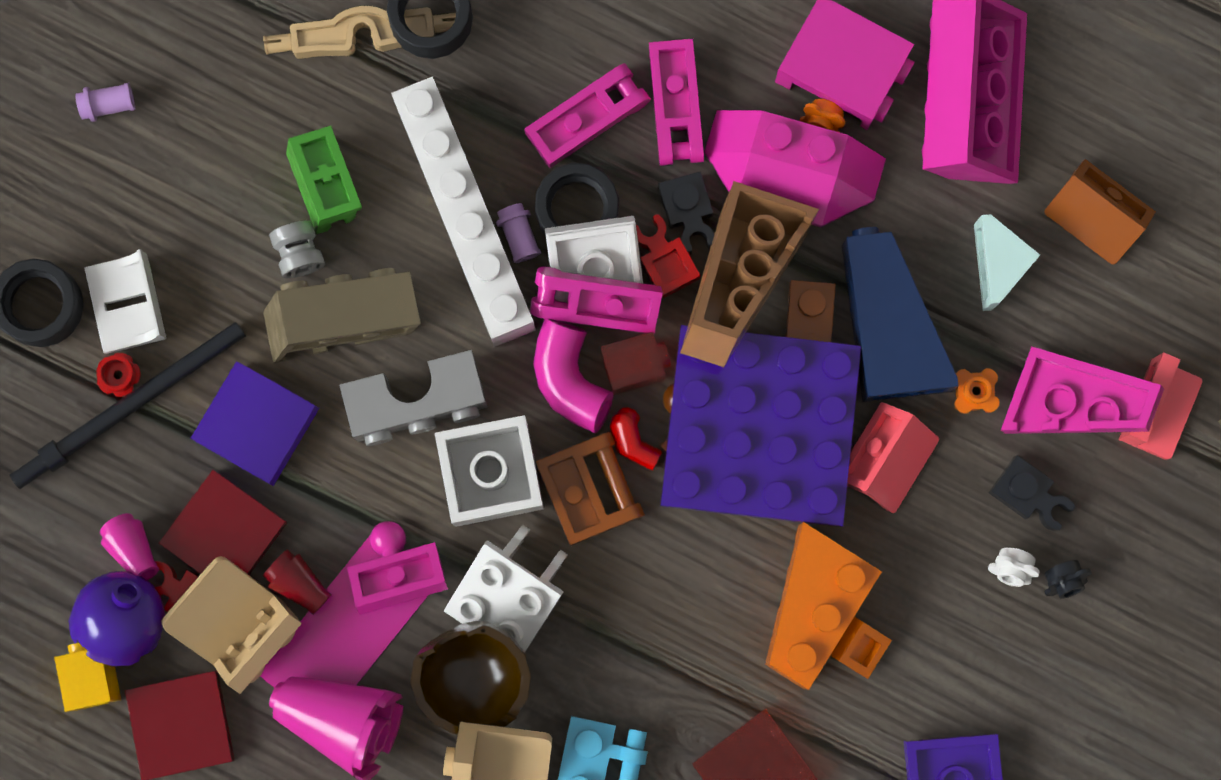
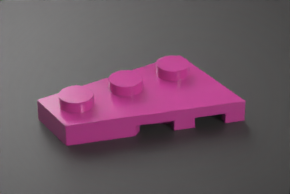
M1031 346L1001 431L1005 434L1149 432L1164 388L1157 383Z

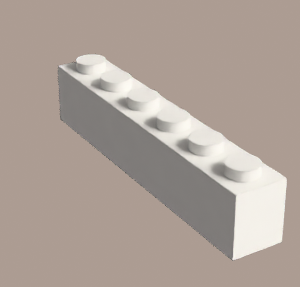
M433 76L392 92L393 100L494 347L535 331L533 319Z

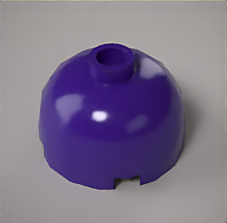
M113 571L91 579L77 595L68 621L70 637L75 644L78 640L81 646L87 649L86 656L96 662L110 666L132 665L139 662L141 656L148 654L150 651L152 652L158 645L163 630L161 622L165 616L163 600L153 584L142 576H136L127 571Z

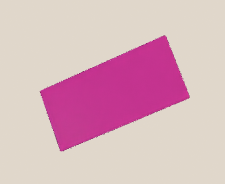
M369 536L326 589L332 594L330 598L314 615L309 611L300 621L302 624L296 629L292 640L276 652L265 665L260 677L274 688L279 682L284 683L291 676L357 685L427 596L359 614L355 605L347 567L383 557L372 549Z

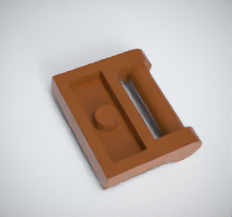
M611 432L596 436L536 461L570 546L645 516L641 503H635L615 455L613 446L616 443ZM593 454H596L619 509V511L606 515L583 459Z

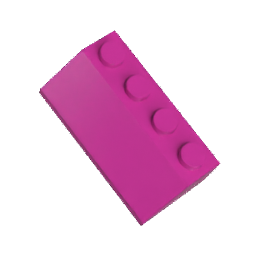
M933 0L932 16L930 18V54L927 62V101L924 108L926 120L924 144L922 147L923 170L954 180L1005 184L1018 183L1027 27L1026 12L1002 0Z

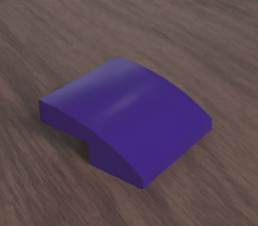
M236 361L190 439L274 486L319 408Z

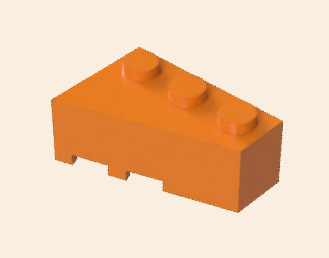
M802 522L797 528L796 540L787 570L786 582L765 665L801 688L809 690L882 571L805 522Z

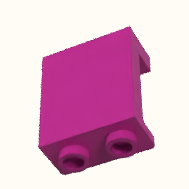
M817 0L780 65L775 82L789 90L795 84L822 99L834 102L842 110L859 118L862 121L860 127L868 130L874 119L882 123L894 99L887 96L894 81L903 85L915 62L909 59L908 56L914 44L832 0Z

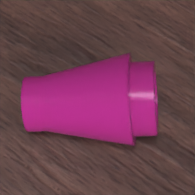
M125 513L110 519L100 529L102 536L101 545L127 572L136 576H142L146 580L151 579L157 574L159 568L154 561L142 521L134 519L132 514Z

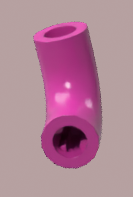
M544 319L537 338L533 363L539 390L555 412L573 424L597 433L609 414L613 401V392L590 383L580 372L578 364L579 354L587 332L568 322Z

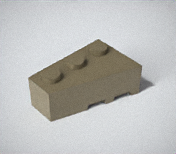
M383 268L370 272L368 274L369 278L352 280V275L342 274L325 279V284L308 286V282L303 280L281 285V290L276 291L263 311L273 363L286 361V354L288 352L313 349L314 354L328 352L327 346L355 342V345H361L411 334L421 322L410 272L396 274L394 268Z

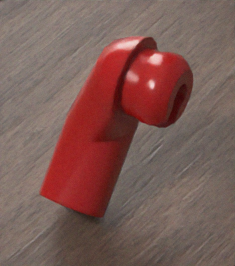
M629 407L621 408L612 417L610 423V430L616 443L615 448L617 452L653 471L663 451L641 440L637 426L640 416L636 410Z

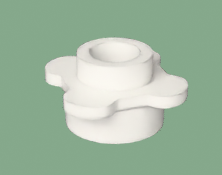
M1002 548L999 556L996 557V563H990L988 567L991 573L998 575L997 578L1001 582L1015 587L1031 584L1032 577H1038L1040 573L1039 569L1034 567L1036 562L1034 556L1017 548Z

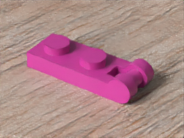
M693 39L649 42L659 166L673 165V160L689 159L690 163L704 162ZM687 130V142L672 143L671 131Z
M626 63L615 67L524 129L526 136L549 168H552L630 114L638 112L650 102L651 98L644 88L638 89L631 78L634 74ZM618 89L624 99L614 104L607 93Z
M539 267L537 269L535 284L539 286L537 296L532 297L530 313L533 316L649 334L655 333L663 294L661 286L566 273L552 267ZM556 290L569 292L567 303L555 300Z

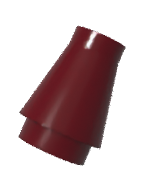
M288 549L263 574V577L270 582L268 588L304 607L312 615L332 595L323 587L301 555L298 553L295 556Z

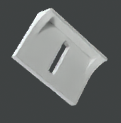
M138 249L132 255L84 267L104 354L166 339L150 264L145 252ZM146 295L147 302L107 311V304Z

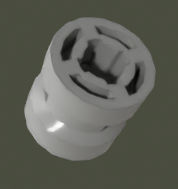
M311 221L293 222L281 226L269 234L273 248L279 251L281 256L278 265L283 278L301 277L318 271L325 266L322 252L315 248L313 242L316 234Z

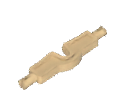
M373 6L349 8L329 20L292 24L288 34L263 36L266 55L293 51L297 59L318 56H350L356 51L355 36L360 28L370 29L373 45L378 51L384 52L401 48L402 46L393 36L387 11ZM426 7L405 10L404 18L406 25L413 33L430 38L434 37L435 33L449 30L455 22L456 13L432 15L431 9Z

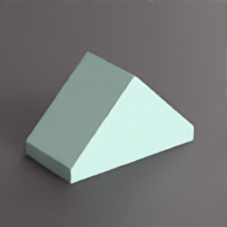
M989 214L981 215L974 224L983 311L993 310L1040 256L1033 248Z

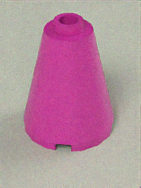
M291 676L284 683L279 682L275 686L269 700V707L273 708V718L350 775L359 780H371L382 767L374 763L379 753L383 751L389 754L396 739L403 715V705L397 704L396 701L403 697L392 690Z

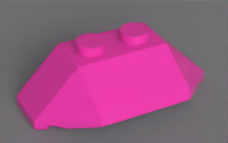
M717 110L704 152L728 192L733 181L817 208L819 210L812 225L823 227L862 206L864 207L872 203L876 196L886 158L849 135L761 110Z

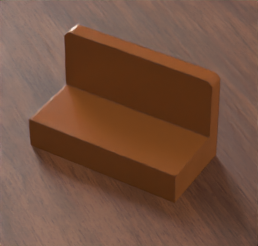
M1084 159L1067 183L1046 207L1044 213L1107 262L1114 265L1146 230L1156 211L1088 160Z

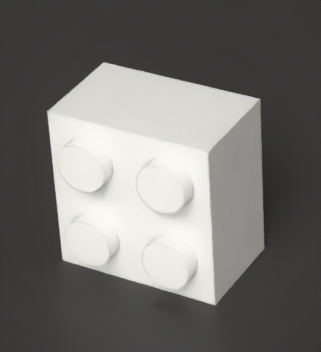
M525 415L435 433L450 519L455 527L544 509Z

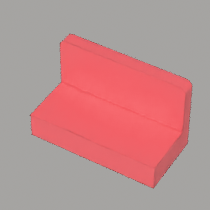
M1163 352L1151 359L1143 379L1160 384L1164 388L1149 432H1121L1119 440L1164 460H1168L1174 454L1203 381L1200 377L1177 368L1181 359Z
M881 402L850 453L847 487L871 497L886 511L895 513L938 444L939 437L915 415Z

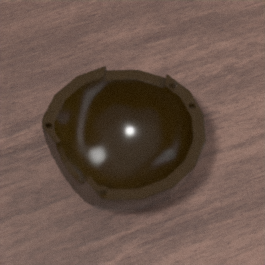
M472 621L440 634L419 651L413 661L411 686L417 705L428 719L446 731L458 734L460 722L505 727L517 719L518 713L528 699L531 675L523 649L509 632L489 622Z

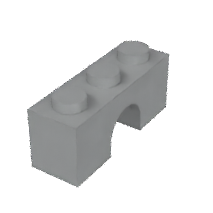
M472 350L427 361L431 373V386L428 393L416 402L405 403L395 399L391 392L389 380L384 373L340 384L352 437L358 442L365 440L366 446H374L391 441L393 439L391 433L409 429L410 434L413 435L435 429V421L453 417L454 423H460L479 417V410L488 406Z

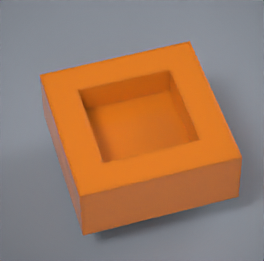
M854 616L830 656L868 679L892 640Z

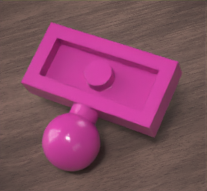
M392 521L379 523L373 528L370 535L372 549L383 557L347 567L355 605L360 615L448 590L436 543L402 551L406 544V534L399 524Z

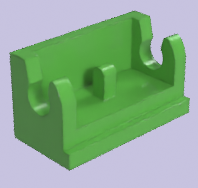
M328 126L289 138L286 155L316 234L328 231L332 227L331 224L338 220L344 219L346 224L353 221L357 211L361 210L362 206L332 127Z

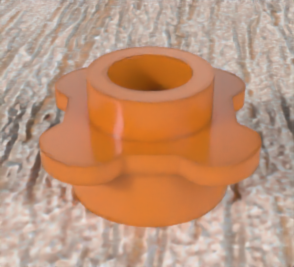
M815 99L812 103L806 104L803 109L805 116H802L799 120L839 132V128H843L845 125L843 110L834 102L826 99Z
M986 368L981 373H970L966 369H961L956 373L958 387L956 388L957 399L954 405L960 413L967 414L970 411L980 409L987 413H992L999 407L1000 401L995 396V384L998 381V375L994 370ZM974 387L980 389L979 395L973 394L972 389Z

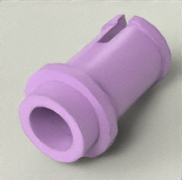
M129 82L124 83V85L92 91L89 87H84L83 92L76 93L75 95L78 112L82 120L89 118L91 122H96L98 116L135 110V101Z
M522 203L499 210L497 212L499 220L496 224L497 227H502L514 263L524 262L540 255L541 251L538 249L528 221V217L531 215L530 211L524 210Z

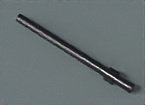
M237 322L233 323L56 443L52 440L37 450L39 455L11 473L10 478L19 489H22L48 470L55 472L69 462L67 457L246 337L245 333Z

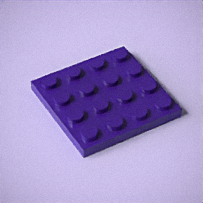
M681 325L660 506L843 527L861 346L745 333L725 367H721L680 353L688 327Z

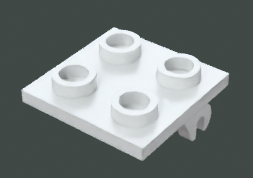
M522 525L503 550L488 540L485 542L444 609V612L462 624L472 621H485L509 632L525 653L564 592L550 583V581L560 569L568 554L560 550L541 577H537L511 559L531 530Z

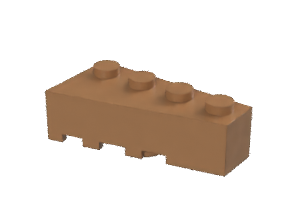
M733 181L719 217L681 348V354L725 367L805 240L819 209Z

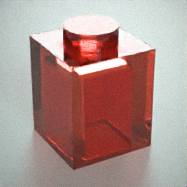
M653 332L601 346V356L613 396L662 382L666 376L664 369L671 367L664 341L656 343Z

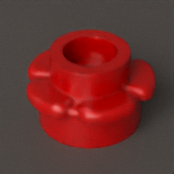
M115 353L103 358L96 370L99 388L104 393H114L117 397L130 394L134 390V384H137L141 377L139 366L134 364L132 357L125 353ZM117 371L122 372L120 379H116L114 376Z

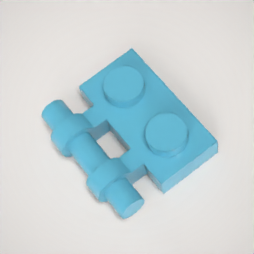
M571 716L558 780H605L609 758L623 761L619 780H638L640 766L646 764L648 751L644 750L647 732L629 729L626 746L613 744L616 725Z

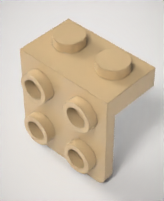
M222 556L215 558L163 617L161 622L162 627L167 633L211 663L225 683L239 694L250 683L260 677L265 665L280 648L286 646L292 640L296 629L302 624L283 600Z
M460 722L456 748H446L443 775L452 776L451 780H547L552 736L546 732Z

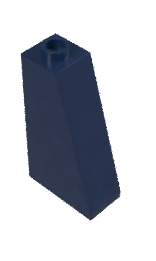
M866 227L852 231V236L846 237L842 244L854 342L855 345L861 346L859 379L862 401L870 402L952 392L958 387L956 373L892 232L879 233V228Z

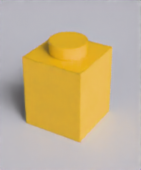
M80 643L68 645L69 654L54 657L65 712L78 711L122 700L115 666L92 660L86 656L87 649L82 647Z

